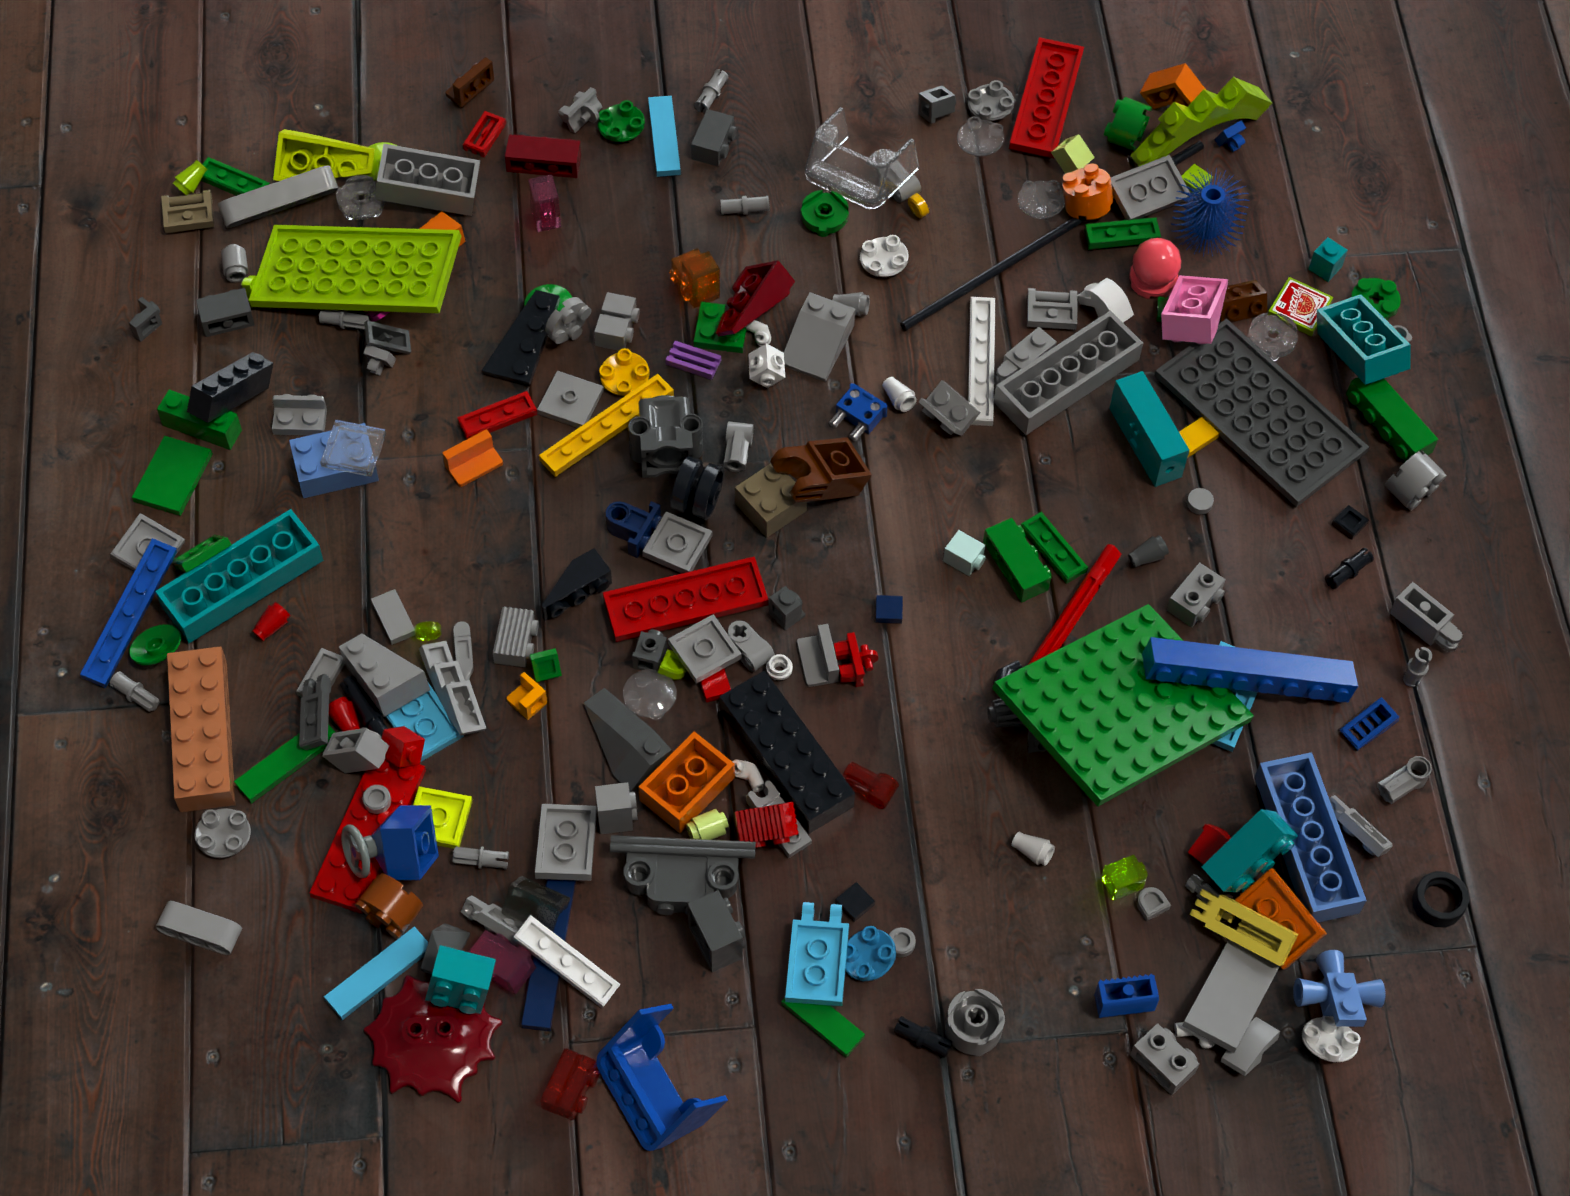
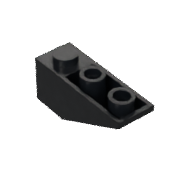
M595 548L573 559L541 605L545 621L552 617L560 616L569 607L583 603L587 597L596 592H603L612 584L611 570Z

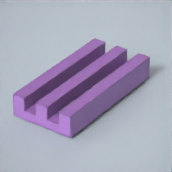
M674 341L673 348H671L669 356L666 358V365L711 380L721 362V355L678 341ZM675 357H678V358L687 360V361H689V363H688V362H685V361H682V360H679V359H676ZM699 364V365H702V366L711 368V370L706 369V368H703V367H700V366H697V365Z

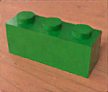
M170 389L168 390L157 408L162 426L231 450L242 431L236 413L228 411L207 423L187 412L189 396Z
M1013 518L985 529L983 544H985V547L1021 603L1049 590L1052 579L1051 572L1046 565L1041 563L1036 548L1028 543L1023 528L1017 525Z

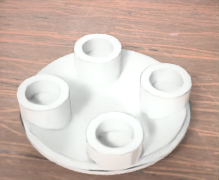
M896 235L865 241L860 254L863 268L870 274L879 277H889L898 274L906 267L909 259L906 246Z
M1333 1016L1312 1019L1305 1024L1302 1030V1039L1305 1046L1321 1059L1331 1062H1344L1353 1058L1358 1051L1361 1039L1359 1034L1352 1031L1349 1027L1336 1026Z

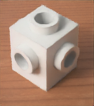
M766 343L748 354L751 380L768 388L785 378L783 352Z

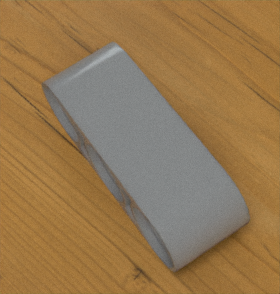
M175 901L167 902L155 926L158 931L167 936L224 955L231 954L242 931V927L232 920Z

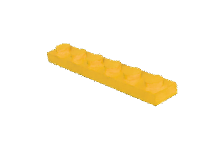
M656 374L541 453L539 461L555 477L626 429L630 420L639 416L638 403L641 399L661 395L673 396L674 389L659 374Z

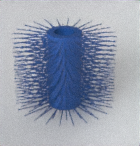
M1212 171L1210 185H1207L1208 180L1206 183L1205 178L1203 180L1206 187L1201 184L1200 180L1198 181L1203 189L1193 184L1198 190L1184 186L1193 192L1190 195L1188 192L1176 191L1188 195L1189 198L1176 197V199L1186 201L1187 204L1174 205L1182 206L1187 210H1173L1174 212L1184 214L1185 217L1172 218L1186 220V222L1171 224L1176 226L1192 225L1182 230H1176V232L1193 230L1182 236L1196 233L1192 237L1194 238L1198 235L1202 238L1201 240L1205 239V245L1208 239V254L1209 244L1211 247L1210 239L1216 238L1220 245L1222 244L1217 235L1230 245L1232 243L1221 234L1240 241V239L1232 237L1227 232L1243 234L1234 231L1230 227L1239 226L1232 221H1246L1234 216L1235 214H1247L1241 213L1235 208L1248 207L1234 202L1249 201L1246 199H1236L1233 201L1235 198L1232 197L1241 195V193L1228 194L1234 190L1225 192L1229 187L1227 186L1225 189H1222L1225 185L1224 183L1219 187L1220 179H1218L1217 185H1215V180L1214 185H1212Z

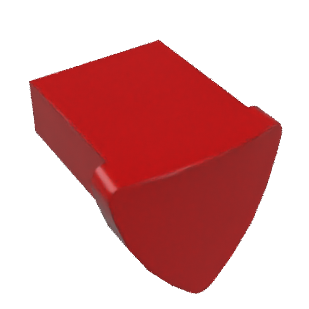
M1210 824L1203 826L1202 829L1204 831L1188 851L1189 854L1203 865L1231 839L1225 830Z

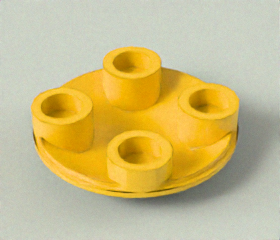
M626 348L620 349L618 353L608 357L599 369L600 380L603 386L609 392L621 396H626L648 381L650 376L649 366L645 359Z

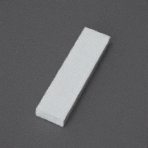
M531 915L512 938L601 1008L605 1006L620 986L616 980Z

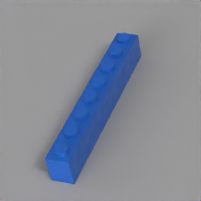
M1150 637L1142 653L1146 679L1162 682H1176L1187 685L1193 684L1213 688L1219 687L1347 703L1358 688L1353 661Z

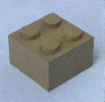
M771 463L735 487V504L766 538L807 511V502H795L790 495V491L796 482L789 474L777 473Z

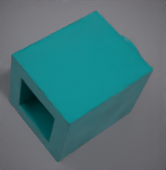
M1327 237L1314 251L1308 269L1329 282L1342 268L1348 250Z

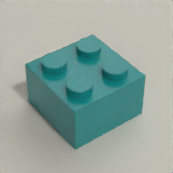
M440 945L425 1000L439 1007L450 1006L458 1008L467 1014H481L496 959Z

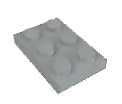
M1170 155L1111 177L1113 197L1126 220L1140 219L1184 201L1176 199V197L1189 198L1188 195L1176 191L1188 192L1190 195V191L1184 187L1186 184Z
M542 804L535 879L591 881L597 806Z

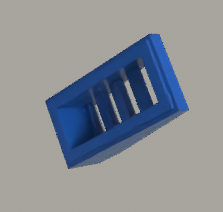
M1381 697L1342 727L1340 732L1358 751L1399 721V716ZM1379 711L1386 721L1382 722L1375 713ZM1368 717H1371L1378 724L1377 728L1367 720ZM1363 722L1371 732L1367 735L1358 724ZM1355 728L1363 739L1359 741L1350 730Z

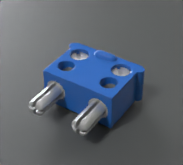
M851 383L850 389L836 404V415L830 420L829 424L831 427L836 428L845 419L855 425L856 428L849 436L853 441H856L863 432L870 434L883 417H887V404L858 385Z

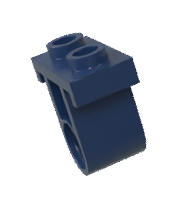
M651 501L648 513L625 502H613L606 509L607 530L613 536L627 541L628 555L638 558L662 519L660 505Z

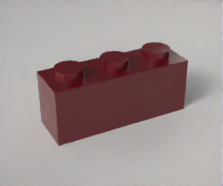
M509 134L505 153L506 172L578 178L581 161L580 140Z

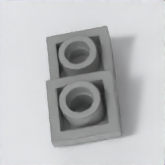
M1255 1017L1249 1024L1235 1053L1227 1050L1222 1056L1221 1062L1246 1076L1261 1062L1262 1054L1278 1040L1280 1031Z

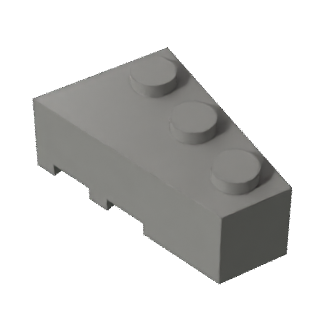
M360 634L339 646L346 667L356 677L357 682L383 717L430 691L425 672L364 634Z

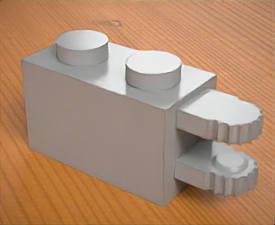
M1040 327L1035 329L1004 355L1003 363L997 368L996 385L1055 347L1057 341Z
M1414 582L1396 597L1390 611L1391 615L1430 646L1435 642L1441 648L1447 650V652H1454L1457 649L1463 634L1451 623L1454 616L1452 612Z

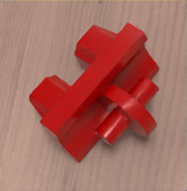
M855 632L847 633L846 640L833 643L836 659L849 658L850 664L838 665L840 682H855L856 687L864 686L862 678L865 676L863 666H865L866 671H872L874 669L873 663L879 659L878 653L875 650H869L866 644L860 646L861 652H859Z

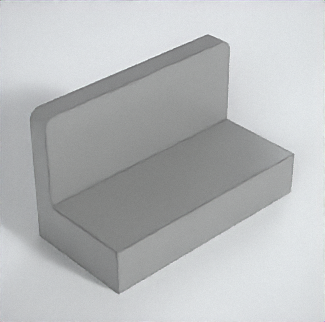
M818 625L817 636L797 639V647L807 687L836 683L839 679V667L829 625Z

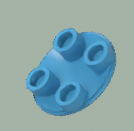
M867 926L862 931L854 934L848 940L845 971L852 978L860 981H872L882 977L890 970L896 958V946L893 939L886 932L874 926Z

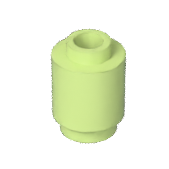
M717 809L691 818V822L686 823L690 839L713 840L725 835V828L729 827L725 814L723 812L719 813Z

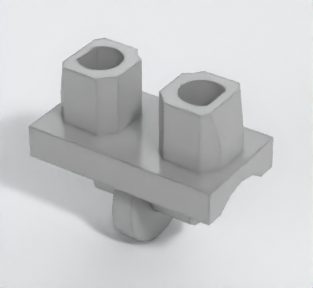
M590 87L585 93L579 91L574 96V103L570 107L563 106L559 110L560 118L563 122L567 123L570 132L576 133L587 121L595 123L599 119L598 111L602 108V105L596 97V89Z

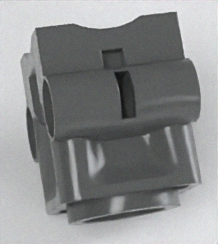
M661 395L653 398H644L639 401V416L631 419L628 424L631 459L637 463H642V478L657 477L666 473L678 475L680 467L687 456L699 459L703 454L702 419L696 414H690V401L687 397Z

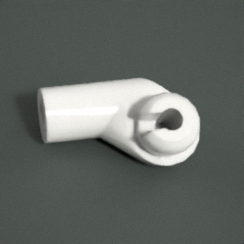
M754 320L745 326L746 330L754 333L758 345L763 346L771 342L772 337L766 324Z

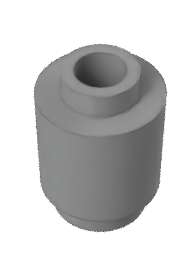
M237 244L226 246L221 251L223 274L230 282H241L247 277L248 273L246 251Z

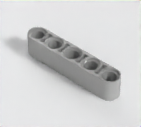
M330 165L228 198L218 203V208L226 228H232L336 192L339 187Z

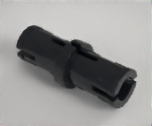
M1362 548L1350 559L1346 558L1341 561L1338 568L1325 576L1327 585L1329 586L1334 582L1331 588L1337 589L1349 578H1355L1362 568L1373 562V554L1370 551L1364 554L1368 549Z
M903 1016L899 1018V1024H896L894 1033L915 1042L919 1048L923 1046L946 1058L948 1050L952 1046L951 1040L930 1031L931 1028L926 1025L922 1027Z

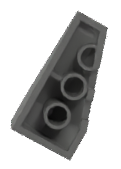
M603 688L584 702L585 710L597 734L613 777L618 783L628 782L629 792L637 791L639 789L638 786L672 754V749L650 726L606 688Z

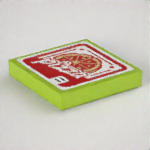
M1289 277L1269 309L1267 316L1312 337L1317 328L1316 309L1330 305L1333 297Z

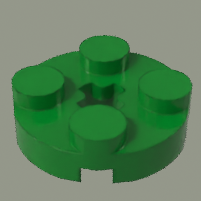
M823 190L814 191L803 200L801 208L802 222L809 230L816 232L818 236L826 237L830 233L841 230L848 222V203L837 192L831 191L830 194L823 193ZM820 210H829L830 212L827 215H823Z
M1379 278L1360 279L1350 296L1351 298L1361 294L1387 321L1390 317L1397 314L1401 303L1396 284L1391 280ZM1369 298H1377L1379 299V303L1376 304L1372 299Z

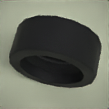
M1435 871L1426 874L1419 881L1412 896L1413 908L1418 917L1425 923L1434 927H1448L1455 924L1465 913L1469 904V892L1464 882L1456 875L1445 871ZM1431 886H1441L1448 889L1457 900L1455 909L1450 913H1441L1434 910L1425 900L1426 890Z

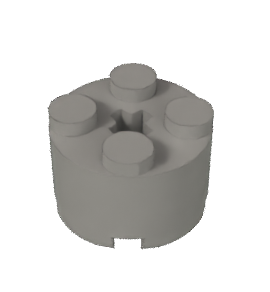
M1421 450V452H1417L1400 467L1396 476L1393 474L1384 486L1406 508L1412 511L1421 503V499L1425 495L1430 496L1439 487L1438 484L1447 475Z
M983 989L963 991L954 997L948 1008L945 1035L948 1040L952 1041V1045L957 1050L969 1055L982 1056L998 1044L1005 1023L1004 1011L1000 1000L992 993Z

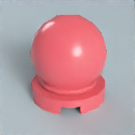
M1150 238L1141 243L1133 256V265L1130 269L1131 288L1138 295L1146 299H1150V296H1169L1177 282L1178 273L1181 269L1179 249L1171 241L1163 238Z

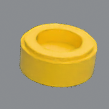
M918 193L908 198L909 207L918 218H923L929 214V208L925 200Z

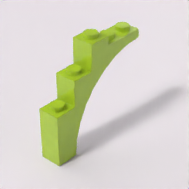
M1233 77L1218 94L1203 89L1188 107L1173 102L1159 117L1158 120L1161 123L1132 153L1131 157L1138 166L1169 155L1192 137L1215 125L1234 119L1248 118L1257 120L1272 102L1259 87Z

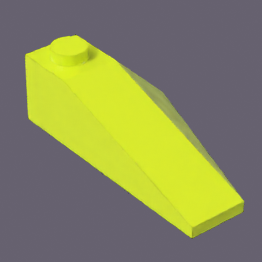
M284 129L278 135L273 180L281 181L330 165L335 178L372 173L375 148Z

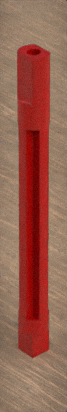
M1106 545L1028 665L1061 648L1122 555L1114 545Z

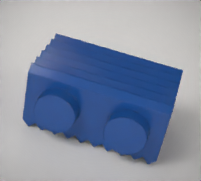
M1146 974L1144 976L1139 975L1138 978L1135 975L1133 978L1128 976L1127 979L1124 977L1119 979L1117 977L1116 980L1111 978L1110 981L1107 979L1102 981L1100 979L1094 994L1099 1018L1155 1011L1159 1001L1157 985L1153 974L1149 976Z

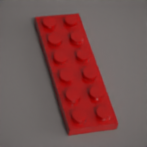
M1039 37L1009 149L1054 158L1051 152L1060 142L1084 52L1083 46Z
M755 556L603 592L604 603L616 642L639 637L641 631L646 633L651 629L664 631L700 622L713 614L718 618L769 605V599Z
M385 759L379 769L366 770L310 890L311 898L363 914L355 906V903L374 878L381 874L382 868L375 857L370 858L369 875L363 879L358 878L346 861L341 841L342 830L346 825L351 824L360 831L363 837L371 836L400 805H411L426 772L424 765L416 764L399 768ZM372 785H382L390 792L391 805L383 813H371L364 806L363 794ZM359 860L358 866L362 869V861Z

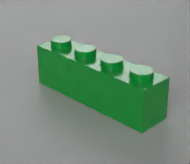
M1358 377L1351 380L1346 393L1349 401L1363 413L1366 421L1379 431L1382 439L1394 448L1400 459L1406 462L1415 453L1421 452V450L1427 455L1433 453L1438 438L1384 378L1366 385Z

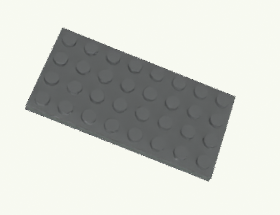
M1227 318L1218 324L1217 332L1211 344H1197L1194 342L1155 371L1154 376L1199 418L1203 417L1211 424L1229 446L1295 507L1302 504L1368 452L1369 446Z

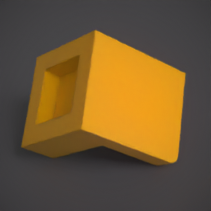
M523 672L520 675L521 685L507 696V702L529 720L547 704L546 691Z

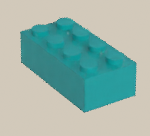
M1361 294L1316 309L1317 334L1365 385L1411 369V344Z

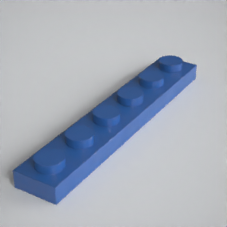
M151 539L80 673L81 678L104 688L107 687L156 593L155 591L159 588L177 553V548L156 539Z

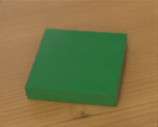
M214 534L173 559L172 564L176 570L187 573L232 544L227 537Z

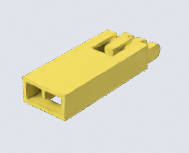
M1204 889L1201 890L1200 895L1209 901L1205 903L1197 899L1195 905L1204 909V911L1200 913L1198 910L1192 909L1190 912L1191 916L1206 923L1204 927L1278 966L1284 965L1299 935L1298 933L1225 895L1218 897ZM1235 916L1242 919L1237 930L1220 922L1221 918L1232 923Z

